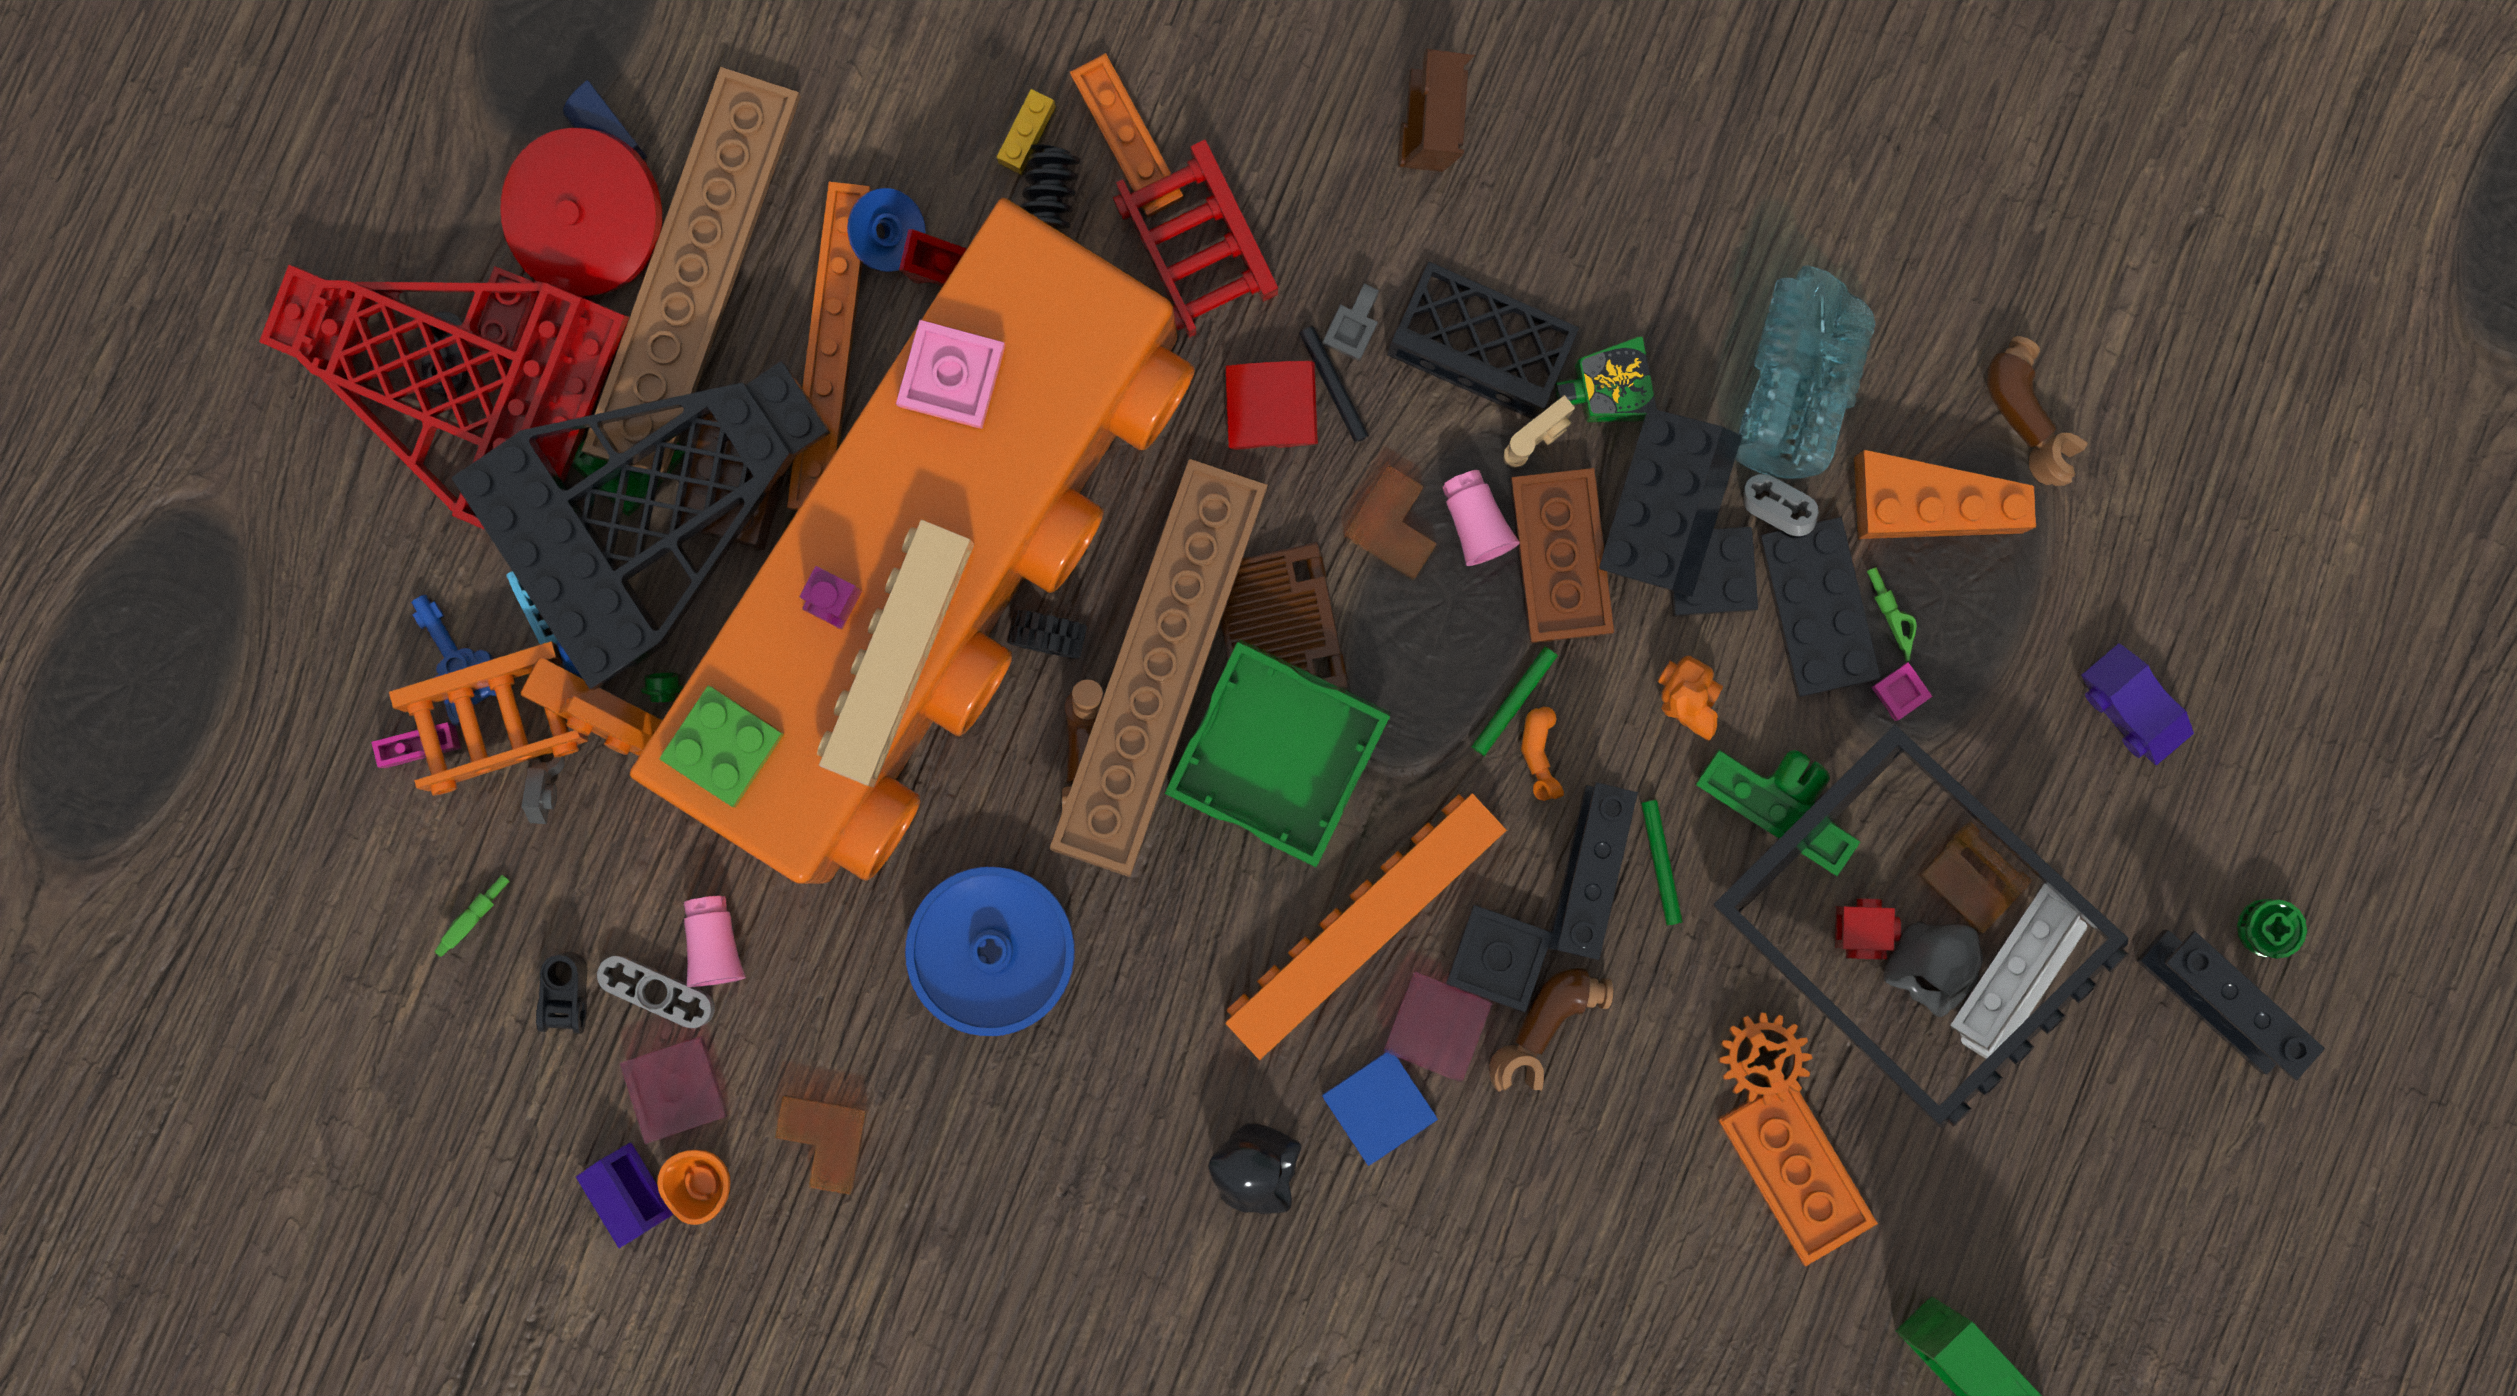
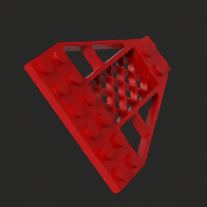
M288 265L259 342L295 357L311 374L320 377L453 512L452 516L484 529L463 495L460 493L457 499L423 464L436 430L439 428L478 445V450L472 462L474 463L521 430L590 416L630 317L545 282H352L347 280H327L297 266ZM403 292H475L466 318L461 325H456L399 299L400 294ZM490 293H539L517 350L484 337L477 330V325ZM392 309L413 317L415 320L399 326ZM382 311L390 331L373 338L367 323L371 315ZM429 325L448 332L452 336L436 342ZM419 327L427 347L410 354L402 334ZM393 338L401 358L384 365L376 345ZM467 341L490 350V352L473 359ZM457 343L464 363L447 370L439 350ZM367 350L374 370L358 376L352 361L356 354ZM430 354L438 374L421 381L413 361ZM504 357L513 360L509 369ZM494 359L502 379L484 386L477 366ZM404 366L412 385L395 392L387 373ZM468 370L476 390L458 397L450 377ZM378 377L383 391L364 383ZM442 382L449 402L432 409L425 388ZM501 388L493 408L488 393ZM415 393L421 408L401 399ZM361 395L422 421L423 427L413 453L362 403ZM479 397L487 418L469 425L462 404ZM453 409L458 424L439 416V414ZM487 426L484 434L476 432V430ZM586 428L546 436L536 440L563 483Z

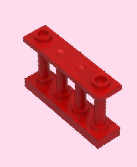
M1206 140L1190 146L1192 159L1187 161L1188 166L1131 194L1122 179L1116 182L1119 195L1113 197L1121 218L1125 220L1130 217L1173 304L1177 331L1184 328L1189 338L1196 335V326L1192 319L1248 292L1251 295L1258 292L1264 302L1278 295V286ZM1194 181L1197 184L1204 181L1210 194L1209 197L1205 198L1206 203L1148 231L1138 208ZM1212 218L1215 221L1222 218L1229 232L1223 235L1224 240L1166 267L1156 245ZM1230 255L1233 258L1240 255L1247 269L1241 272V278L1184 304L1174 282Z

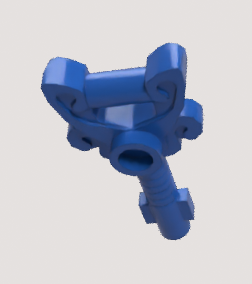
M427 595L419 596L411 602L417 611L412 614L421 629L427 628L444 657L437 665L436 671L439 675L435 677L493 660L492 655L487 651L479 650L475 652L467 648L458 650L441 621V618L445 616L437 602L431 603ZM489 686L473 691L475 696L471 700L473 706L491 695L496 696L495 690L491 691ZM449 699L444 700L447 715L454 726L461 725L455 704L450 703Z

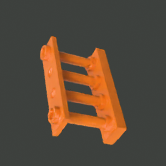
M550 641L389 692L394 709L408 712L409 716H414L431 773L430 776L414 780L417 789L431 791L433 796L445 794L456 790L457 782L549 753H553L554 757L570 755L579 751L578 744L589 741L587 735L575 730L569 732L564 717L544 708L553 737L528 744L512 685L515 684L514 678L530 674L536 661L540 658H544L555 665L561 664L562 661L556 643ZM488 686L491 691L495 690L512 750L490 757L487 755L471 700L475 696L473 691ZM449 699L450 703L455 704L471 763L449 770L446 766L431 711L434 709L433 703Z

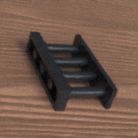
M1595 782L1594 787L1585 785L1551 929L1553 935L1548 948L1592 959H1600L1638 792Z
M2163 930L2136 960L2261 1074L2267 1075L2277 1064L2293 1080L2297 1081L2325 1050L2318 1041L2196 931H2192L2181 942L2169 930Z

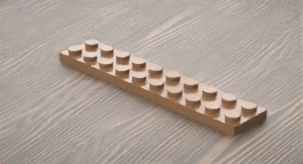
M720 67L595 414L696 392L801 98L799 92ZM680 407L606 423L603 425V428L618 451L624 453L683 413L684 408ZM590 427L582 452L608 462V452ZM680 434L667 443L677 444ZM665 448L660 472L667 473L675 449ZM655 451L633 466L652 470Z
M1192 459L1188 460L1051 842L1050 850L1131 877L1268 485Z

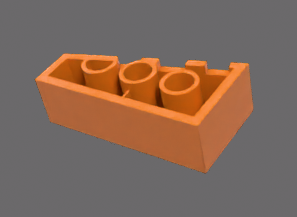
M1863 450L1854 457L1858 539L2023 534L2036 528L2033 485Z

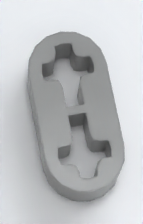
M1767 474L1755 475L1745 485L1743 504L1746 510L1754 516L1793 536L1807 535L1815 528L1819 513L1818 505L1810 496ZM1764 490L1770 493L1769 497L1765 496L1762 500L1755 498L1756 494H1761ZM1799 510L1806 512L1805 517L1801 516L1798 520L1791 517L1792 513L1796 514Z

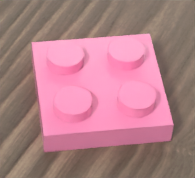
M919 320L896 405L901 408L983 429L1005 350V343Z

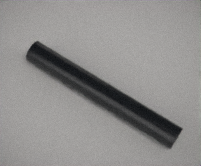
M1314 326L1302 330L1299 335L1313 362H1315V366L1354 443L1369 437V434Z

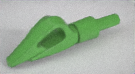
M1874 567L1867 571L1878 595L1874 598L1881 612L1885 615L1907 663L1910 661L1917 622L1910 613L1898 610L1892 590L1887 591L1877 567ZM1901 621H1908L1910 623L1909 638L1903 635Z
M501 875L484 895L479 893L469 905V909H465L452 922L435 949V953L442 957L449 949H453L480 920L479 918H482L494 906L492 901L510 881Z

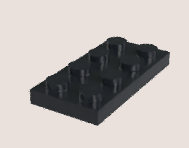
M1842 517L1817 522L1815 528L1804 536H1793L1782 530L1760 535L1758 537L1796 697L1880 679Z

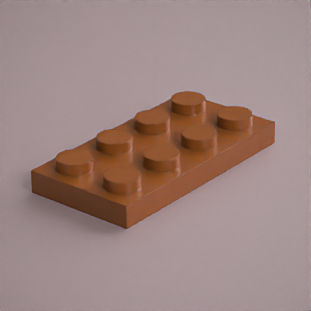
M1594 468L1512 477L1510 482L1517 539L1520 542L1518 548L1530 643L1613 634L1614 625L1607 571L1599 569L1604 552V543Z

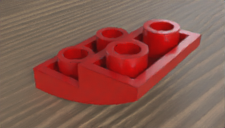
M494 266L487 283L541 282L531 281ZM490 293L477 325L479 334L517 350L539 293ZM467 341L470 347L486 353L490 352V350ZM504 357V359H506V360H508V361H511V362L513 361V360H511V359H508V358Z
M1282 361L1225 366L1229 448L1234 450L1269 446L1286 448L1318 444L1315 362Z

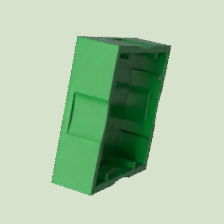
M1239 640L1213 691L1211 702L1194 737L1189 741L1164 794L1217 820L1239 825L1252 832L1261 841L1317 867L1343 814L1344 808L1390 718L1391 712L1250 643Z
M1932 1296L1895 1330L1956 1396H2042L1971 1320Z

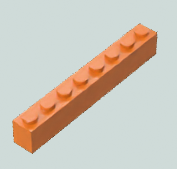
M1473 793L1469 794L1465 799L1460 794L1455 796L1441 810L1446 815L1443 820L1435 827L1429 822L1426 823L1410 838L1415 843V846L1404 856L1399 851H1396L1380 866L1384 874L1374 884L1366 879L1349 895L1354 902L1344 912L1341 913L1336 907L1318 924L1323 931L1316 938L1310 941L1305 936L1288 952L1293 958L1281 970L1276 965L1272 966L1257 980V983L1262 987L1250 999L1243 993L1226 1009L1231 1016L1225 1021V1024L1259 1061L1507 831Z

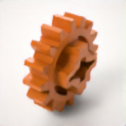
M1760 1013L1758 1023L1756 1024L1753 1023L1749 1016L1744 1017L1742 1020L1745 1029L1740 1030L1732 1026L1729 1031L1734 1040H1723L1720 1044L1729 1051L1728 1056L1718 1059V1063L1729 1065L1730 1071L1722 1076L1723 1080L1734 1078L1737 1083L1732 1092L1737 1094L1743 1089L1747 1090V1102L1752 1103L1757 1098V1095H1762L1764 1105H1771L1773 1094H1776L1784 1102L1788 1100L1786 1092L1788 1087L1796 1092L1802 1089L1796 1081L1797 1077H1809L1810 1075L1808 1070L1802 1068V1062L1811 1060L1812 1055L1802 1053L1800 1048L1808 1042V1039L1806 1037L1796 1040L1794 1033L1798 1026L1793 1024L1787 1029L1782 1027L1783 1016L1778 1015L1773 1023H1769L1766 1013ZM1761 1031L1774 1032L1784 1038L1785 1042L1777 1044L1766 1040ZM1744 1038H1746L1749 1046L1746 1059L1737 1063L1738 1048ZM1762 1047L1765 1053L1771 1051L1774 1053L1782 1050V1054L1775 1056L1776 1059L1770 1062L1771 1070L1768 1071L1765 1065L1759 1067L1756 1065L1748 1068V1064L1754 1062V1059L1760 1056L1758 1048ZM1793 1055L1791 1072L1784 1080V1075L1781 1071L1786 1057ZM1752 1073L1763 1077L1769 1087L1756 1086L1750 1083L1745 1076Z

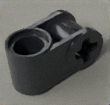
M564 952L551 956L541 966L539 1000L536 1010V1026L539 1032H547L549 1028L573 1029L575 1034H582L584 1032L587 1019L586 984L588 970L583 957L577 953ZM560 961L566 962L572 969V978L568 983L562 982L556 975V966Z

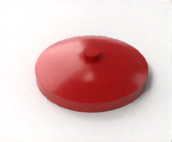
M565 128L549 132L531 142L521 151L511 165L502 188L500 213L507 244L520 266L536 281L558 286L579 296L606 294L631 282L642 272L652 257L662 227L660 193L652 172L645 161L631 146L614 135L588 128Z

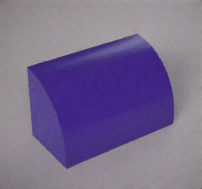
M631 1142L602 1158L576 1176V1179L618 1248L623 1247L674 1215L661 1198L656 1182Z

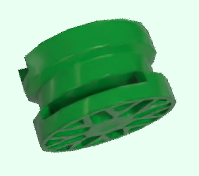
M2278 899L2255 900L2243 909L2239 915L2237 931L2243 946L2255 955L2278 959L2289 957L2300 949L2305 942L2307 926L2300 909L2292 903ZM2250 907L2253 908L2251 912L2248 911ZM2246 914L2248 916L2247 920L2242 921L2243 916ZM2246 923V926L2242 927L2241 924Z

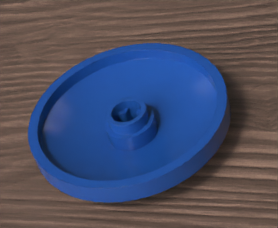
M980 867L969 869L947 878L923 899L908 929L905 947L906 966L911 984L923 1005L940 1021L958 1031L972 1035L1001 1036L1020 1031L1034 1024L1057 1004L1064 994L1073 972L1075 940L1070 920L1063 906L1042 883L1016 870L1002 867Z

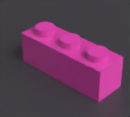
M450 722L435 725L443 753L461 749L456 726ZM418 730L371 742L377 767L389 768L426 758Z

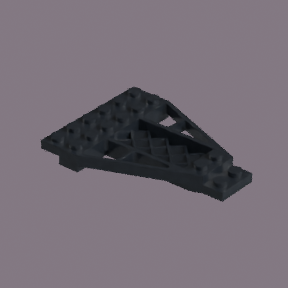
M780 361L748 384L743 382L521 430L452 477V480L589 689L595 690L629 666H636L668 644L667 640L776 480L785 474L797 455L830 434L831 431L786 363ZM680 407L684 408L683 413L624 453L618 451L603 428V425L606 423ZM712 412L718 422L703 418ZM700 424L720 428L716 452L695 448ZM591 427L608 452L609 461L605 466L568 490L536 440L546 436ZM690 427L687 446L667 443ZM727 436L741 457L724 454ZM665 448L685 451L681 476L660 472ZM655 451L652 470L633 466ZM694 453L714 457L710 481L689 478ZM723 459L743 463L739 487L718 483ZM630 471L650 475L646 499L626 496ZM750 471H751V473L753 474L754 477L749 480ZM620 475L617 494L598 490ZM659 477L679 481L675 505L655 501ZM688 483L708 486L704 511L683 507ZM717 488L732 491L714 503ZM596 495L616 498L611 523L591 519ZM586 498L582 512L577 503ZM625 500L645 504L640 529L620 525ZM744 502L743 508L698 572L683 550L682 543ZM653 506L674 510L669 534L649 531ZM682 512L697 514V516L680 526ZM591 524L610 527L606 547ZM619 529L639 533L634 558L614 554ZM648 535L663 538L645 550ZM672 550L692 582L659 629L627 580ZM614 559L628 562L619 568Z

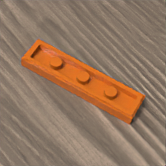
M1105 53L1072 70L1070 76L1132 191L1135 192L1170 175V170L1107 54ZM1177 189L1142 206V209L1147 218L1183 200V194L1180 189Z

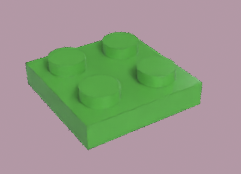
M708 685L659 759L731 807L736 808L784 734Z

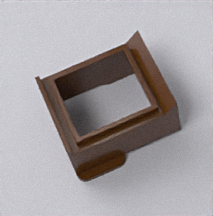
M1426 48L1423 58V70L1413 68L1410 70L1406 123L1402 122L1400 127L1398 167L1444 172L1464 154V150L1459 149L1464 141L1468 70H1464V66L1475 55Z

